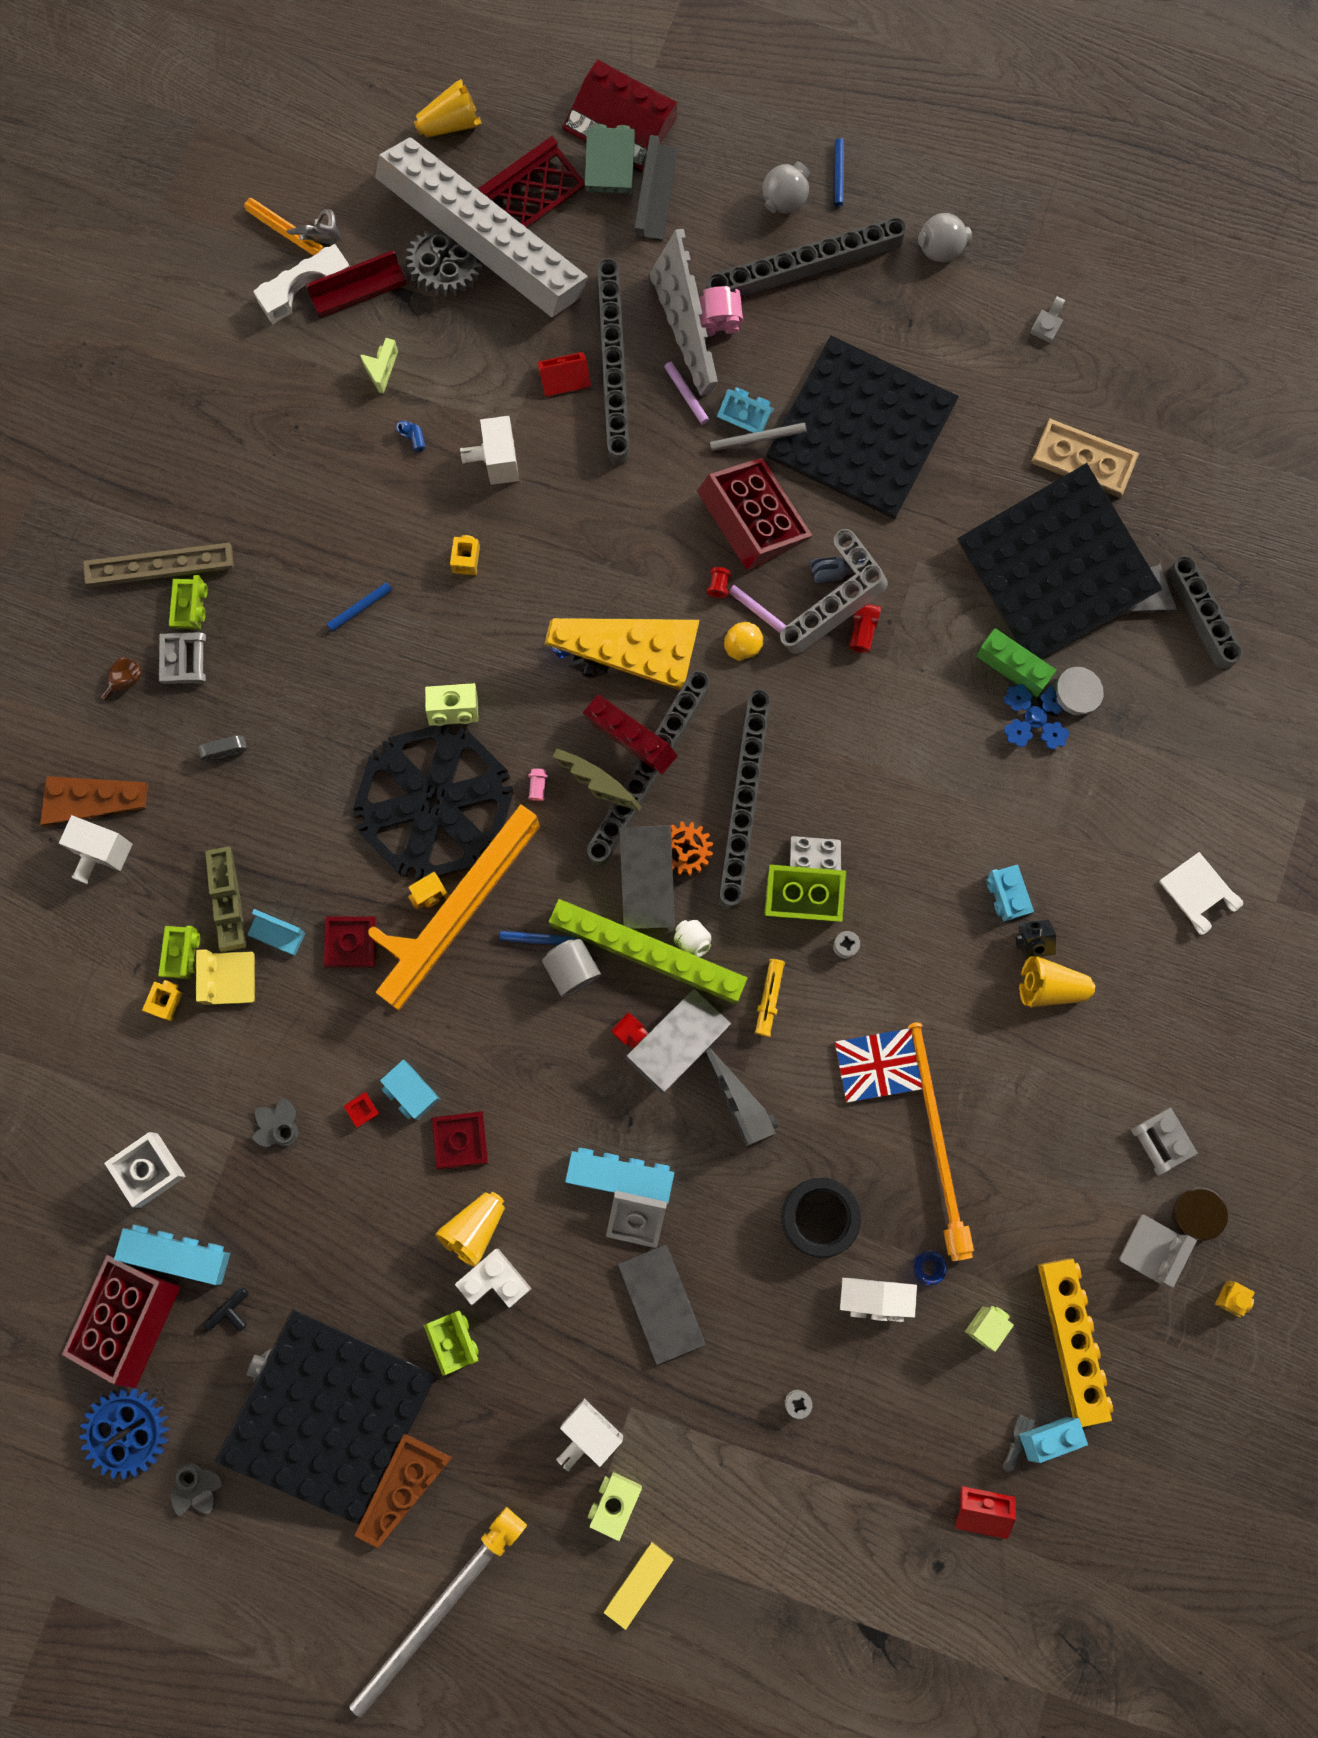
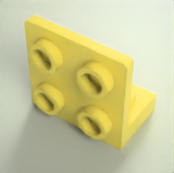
M196 950V1001L203 1005L254 1003L255 954L253 952L212 953L208 950Z

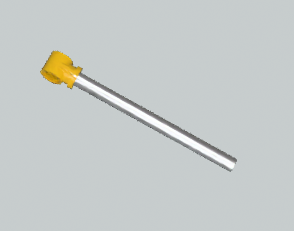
M505 1507L489 1527L491 1531L481 1537L483 1545L349 1707L356 1716L362 1717L492 1558L495 1555L501 1557L505 1552L504 1548L507 1545L510 1547L526 1528L527 1524L508 1507Z

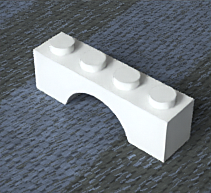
M333 244L330 247L323 248L313 257L302 260L294 268L281 272L275 279L262 283L253 292L259 305L273 325L293 313L292 301L298 290L306 286L307 283L346 269L350 265L337 246Z

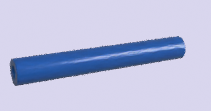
M842 138L835 140L834 205L840 207L843 205L844 139Z
M387 582L328 622L327 626L333 632L392 591V588Z
M510 931L500 932V941L560 945L568 940L577 939L575 936Z

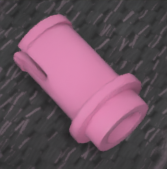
M531 769V773L528 774V777L531 778L528 799L544 801L545 779H548L546 770Z

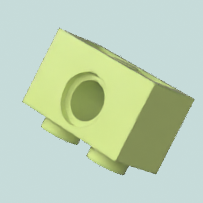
M475 683L425 687L426 715L429 726L478 722V696Z
M982 1306L965 1330V1333L985 1348L996 1352L1014 1325L1008 1321L1010 1316L1002 1309L995 1308L994 1306L990 1308Z
M612 1472L610 1478L605 1476L599 1492L603 1494L599 1504L593 1503L587 1517L591 1519L590 1528L620 1541L642 1490V1485ZM611 1498H616L621 1503V1508L616 1512L609 1511L606 1507V1502Z

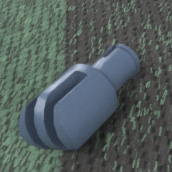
M840 556L817 558L810 561L815 583L842 581L846 575L855 574ZM865 559L858 560L856 565L862 564Z

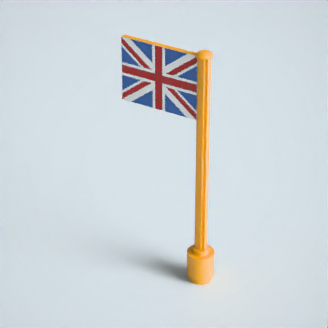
M915 1022L910 1024L908 1029L836 1041L835 1047L846 1103L923 1090L949 1219L948 1229L943 1230L948 1255H951L952 1261L973 1258L972 1251H974L970 1228L969 1226H964L963 1221L960 1222L921 1031L923 1025Z

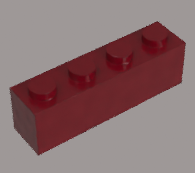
M599 694L582 712L595 728L661 775L678 757L666 741Z

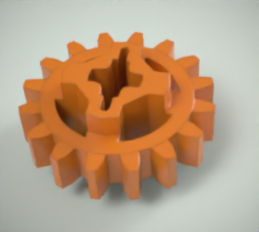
M683 821L680 822V828L671 825L672 853H675L678 857V862L672 858L673 871L678 869V876H681L683 871H687L690 877L694 869L696 872L701 873L700 865L707 867L709 862L705 858H712L713 855L711 851L707 850L713 848V842H707L710 834L706 833L703 835L702 826L694 829V822H691L689 827H685ZM680 834H685L682 838L678 840L674 839L676 836ZM694 836L700 840L702 847L696 844L693 839ZM685 844L690 845V850H688L687 854L682 853V848H684ZM693 858L698 859L696 862L687 865L688 861Z

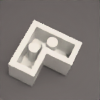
M499 1249L491 1252L455 1284L471 1305L479 1301L493 1288L510 1308L531 1290V1287Z
M842 1278L840 1310L851 1311V1317L866 1318L867 1314H872L871 1319L887 1321L888 1319L890 1321L904 1322V1317H915L917 1285Z

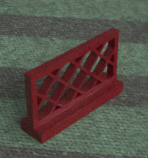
M551 136L480 186L478 190L492 201L497 198L508 199L505 211L511 216L522 218L521 224L529 228L585 187V182L558 148V142ZM557 156L562 163V170L548 168V162ZM533 172L544 173L543 183L529 181L530 174ZM547 173L560 175V186L546 184ZM563 176L574 178L578 184L573 188L562 187ZM515 185L526 186L525 197L512 195V187ZM528 188L542 189L541 199L527 197ZM545 189L559 191L558 198L555 201L544 200ZM510 200L524 202L523 213L510 211ZM526 203L539 204L540 211L535 215L525 213Z

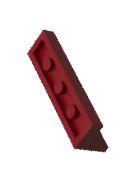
M392 250L307 283L306 286L319 318L404 286L407 282L398 263L397 255Z

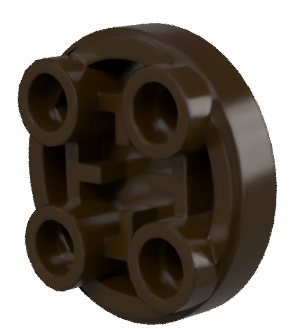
M1192 1188L1183 1192L1176 1200L1172 1219L1184 1235H1188L1198 1241H1207L1216 1238L1223 1232L1228 1221V1210L1224 1200L1216 1192L1207 1188Z

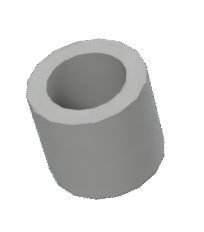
M571 939L551 949L542 960L561 997L569 996L585 988L601 976L581 939Z

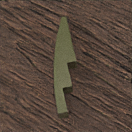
M556 748L553 755L555 761L562 768L571 770L570 773L579 783L589 785L588 789L596 798L640 811V804L617 780L590 762Z
M228 846L205 851L209 895L212 898L219 949L221 952L247 948L232 849Z

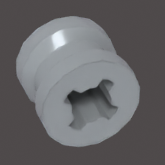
M851 931L841 932L833 943L835 954L843 959L853 957L860 948L859 937Z
M793 1390L788 1393L784 1401L787 1412L796 1419L807 1417L812 1410V1400L809 1395L802 1390Z

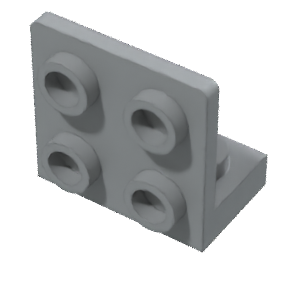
M792 836L790 841V866L841 870V841Z
M1141 1215L1119 1257V1261L1164 1287L1174 1288L1197 1240L1188 1235H1179L1153 1219Z

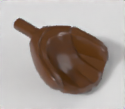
M126 657L119 658L108 673L109 687L102 694L101 698L107 700L114 690L118 692L123 691L136 684L141 676V666Z

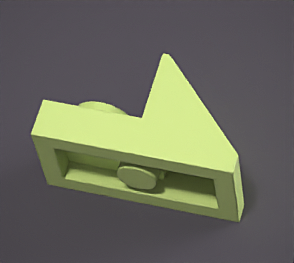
M388 338L385 339L383 346L379 347L377 359L360 355L366 371L378 392L384 394L398 354L395 340Z

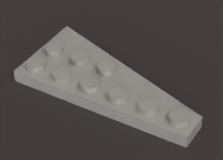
M677 229L650 271V280L655 286L659 302L665 310L668 323L671 325L676 342L681 348L685 364L688 366L693 377L694 385L697 387L700 396L709 395L718 380L712 353L706 350L705 338L708 335L706 327L702 328L699 316L703 313L695 277L690 275L688 269V262L691 260L689 251H684L682 239L686 238L684 229Z

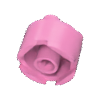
M713 287L703 290V295L699 297L703 314L699 318L701 327H706L707 335L713 336L715 331L723 330L727 334L738 332L739 326L743 323L740 291L735 289V292H730V287Z

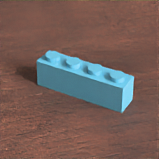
M578 1148V1152L572 1151L566 1183L613 1193L620 1191L665 1201L668 1204L674 1172L669 1171L670 1166L655 1163L654 1168L644 1166L645 1161L629 1158V1163L618 1161V1155L604 1153L603 1157L593 1156L594 1150Z
M135 1224L132 1225V1229H122L114 1260L213 1285L222 1284L230 1253L223 1251L224 1246L208 1243V1247L198 1245L199 1240L183 1237L182 1241L172 1239L174 1234L164 1231H158L157 1235L147 1233V1227Z

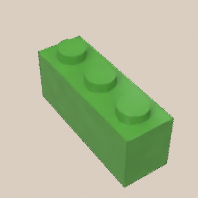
M996 628L976 655V657L1017 685H1025L1027 692H1030L1036 698L1057 671Z

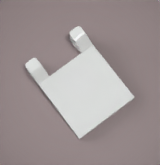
M1200 852L1159 881L1191 920L1200 935H1204L1212 927L1210 922L1201 914L1222 898L1232 912L1237 911L1243 905L1241 898L1230 890Z

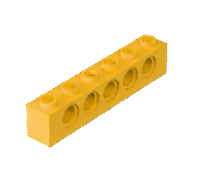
M1063 1259L1038 1264L1073 1418H1079L1082 1427L1112 1421L1110 1413L1114 1412L1110 1397H1106L1104 1386H1107V1379L1104 1371L1099 1368L1098 1359L1101 1358L1098 1344L1093 1342L1091 1332H1094V1324L1092 1318L1087 1316L1085 1306L1088 1305V1299L1085 1290H1081L1079 1279L1082 1278L1079 1264L1075 1263L1074 1259ZM1063 1280H1066L1070 1286V1290L1066 1295H1062L1059 1291V1284ZM1069 1307H1073L1076 1311V1317L1071 1322L1065 1318V1311ZM1075 1334H1080L1082 1337V1344L1079 1348H1074L1071 1344V1339ZM1085 1360L1088 1363L1089 1369L1086 1374L1080 1375L1078 1365L1081 1361ZM1088 1388H1093L1095 1397L1092 1401L1086 1402L1084 1392Z

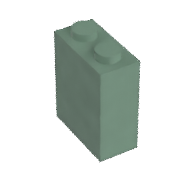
M603 124L587 127L586 192L633 193L634 129H630L626 125L607 128Z

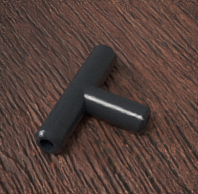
M241 1287L203 1323L204 1327L211 1331L226 1317L238 1331H242L247 1324L234 1308L249 1295V1292L244 1287Z

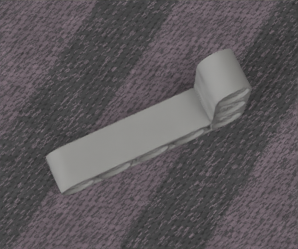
M849 529L838 531L834 537V544L855 575L782 629L780 633L781 642L791 653L799 654L883 593L887 588L888 581L881 568L856 535ZM852 541L849 546L843 547L845 542ZM865 559L862 564L856 565L858 560ZM873 577H879L876 582L869 583ZM855 591L859 592L856 597L849 598L851 593ZM839 606L836 612L829 613L832 607ZM818 621L814 628H809L812 622ZM798 636L795 642L789 643L792 637Z

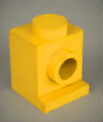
M469 535L454 537L450 560L452 573L477 576L480 550L478 539ZM464 554H469V555H471V556H470V557H464L463 555H464Z
M435 871L408 887L412 893L408 897L415 909L425 906L430 908L436 905L442 896L445 899L449 898V894Z
M166 980L163 981V984L154 982L142 1011L173 1022L174 1013L183 994L177 990L179 985ZM169 996L167 1004L164 1005L163 998Z
M1225 1281L1215 1305L1237 1317H1241L1251 1310L1254 1304L1252 1297L1255 1292L1237 1282Z

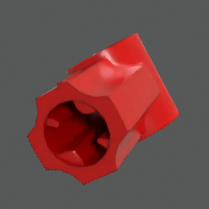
M866 604L854 613L852 621L854 626L849 649L858 653L870 652L881 606Z
M629 1012L611 1030L626 1046L629 1045L632 1049L649 1034L644 1029L645 1027Z

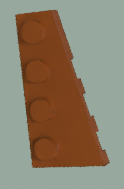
M47 776L40 825L46 827L52 826L55 823H68L71 815L80 819H91L106 814H120L146 809L149 785L146 782Z
M404 1434L354 1536L379 1548L452 1457L410 1435Z

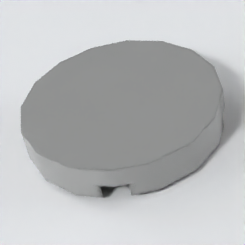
M1084 667L1067 669L1057 678L1054 685L1058 704L1072 715L1092 713L1101 704L1104 697L1100 679L1094 672Z

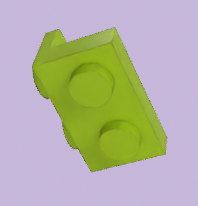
M194 575L193 579H173L169 618L171 629L201 630V622L205 621L203 598L207 597V584L204 583L199 575Z
M165 926L159 977L192 979V973L196 972L195 948H198L200 945V934L197 933L198 930L193 926Z
M460 1311L423 1325L442 1376L479 1361L477 1345L471 1340L468 1333V1321L464 1315H461Z

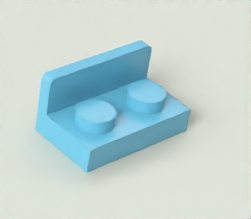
M738 387L734 391L728 389L717 417L753 433L764 431L770 414L774 411V408L769 406L771 402L761 397H757L756 400L747 397L749 392Z
M1018 865L1001 870L995 869L988 874L986 879L987 887L990 893H994L997 901L994 903L995 910L999 917L1002 916L1003 922L1034 912Z

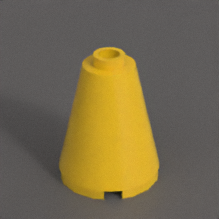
M460 79L416 115L417 120L414 121L419 135L424 134L428 138L478 127L481 125L480 117H476V107L466 86H463V81Z
M1039 956L1029 957L1022 968L1021 975H1025L1024 984L1020 983L1019 991L1022 1003L1026 1006L1040 1007L1086 1002L1094 995L1095 984L1092 982L1091 977Z
M494 1192L490 1194L483 1193L442 1226L435 1237L450 1252L452 1250L458 1254L460 1260L475 1267L480 1263L505 1210V1207L502 1205L504 1200Z

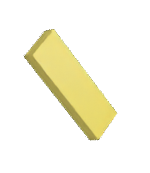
M651 1542L604 1610V1614L626 1630L672 1563L673 1558Z

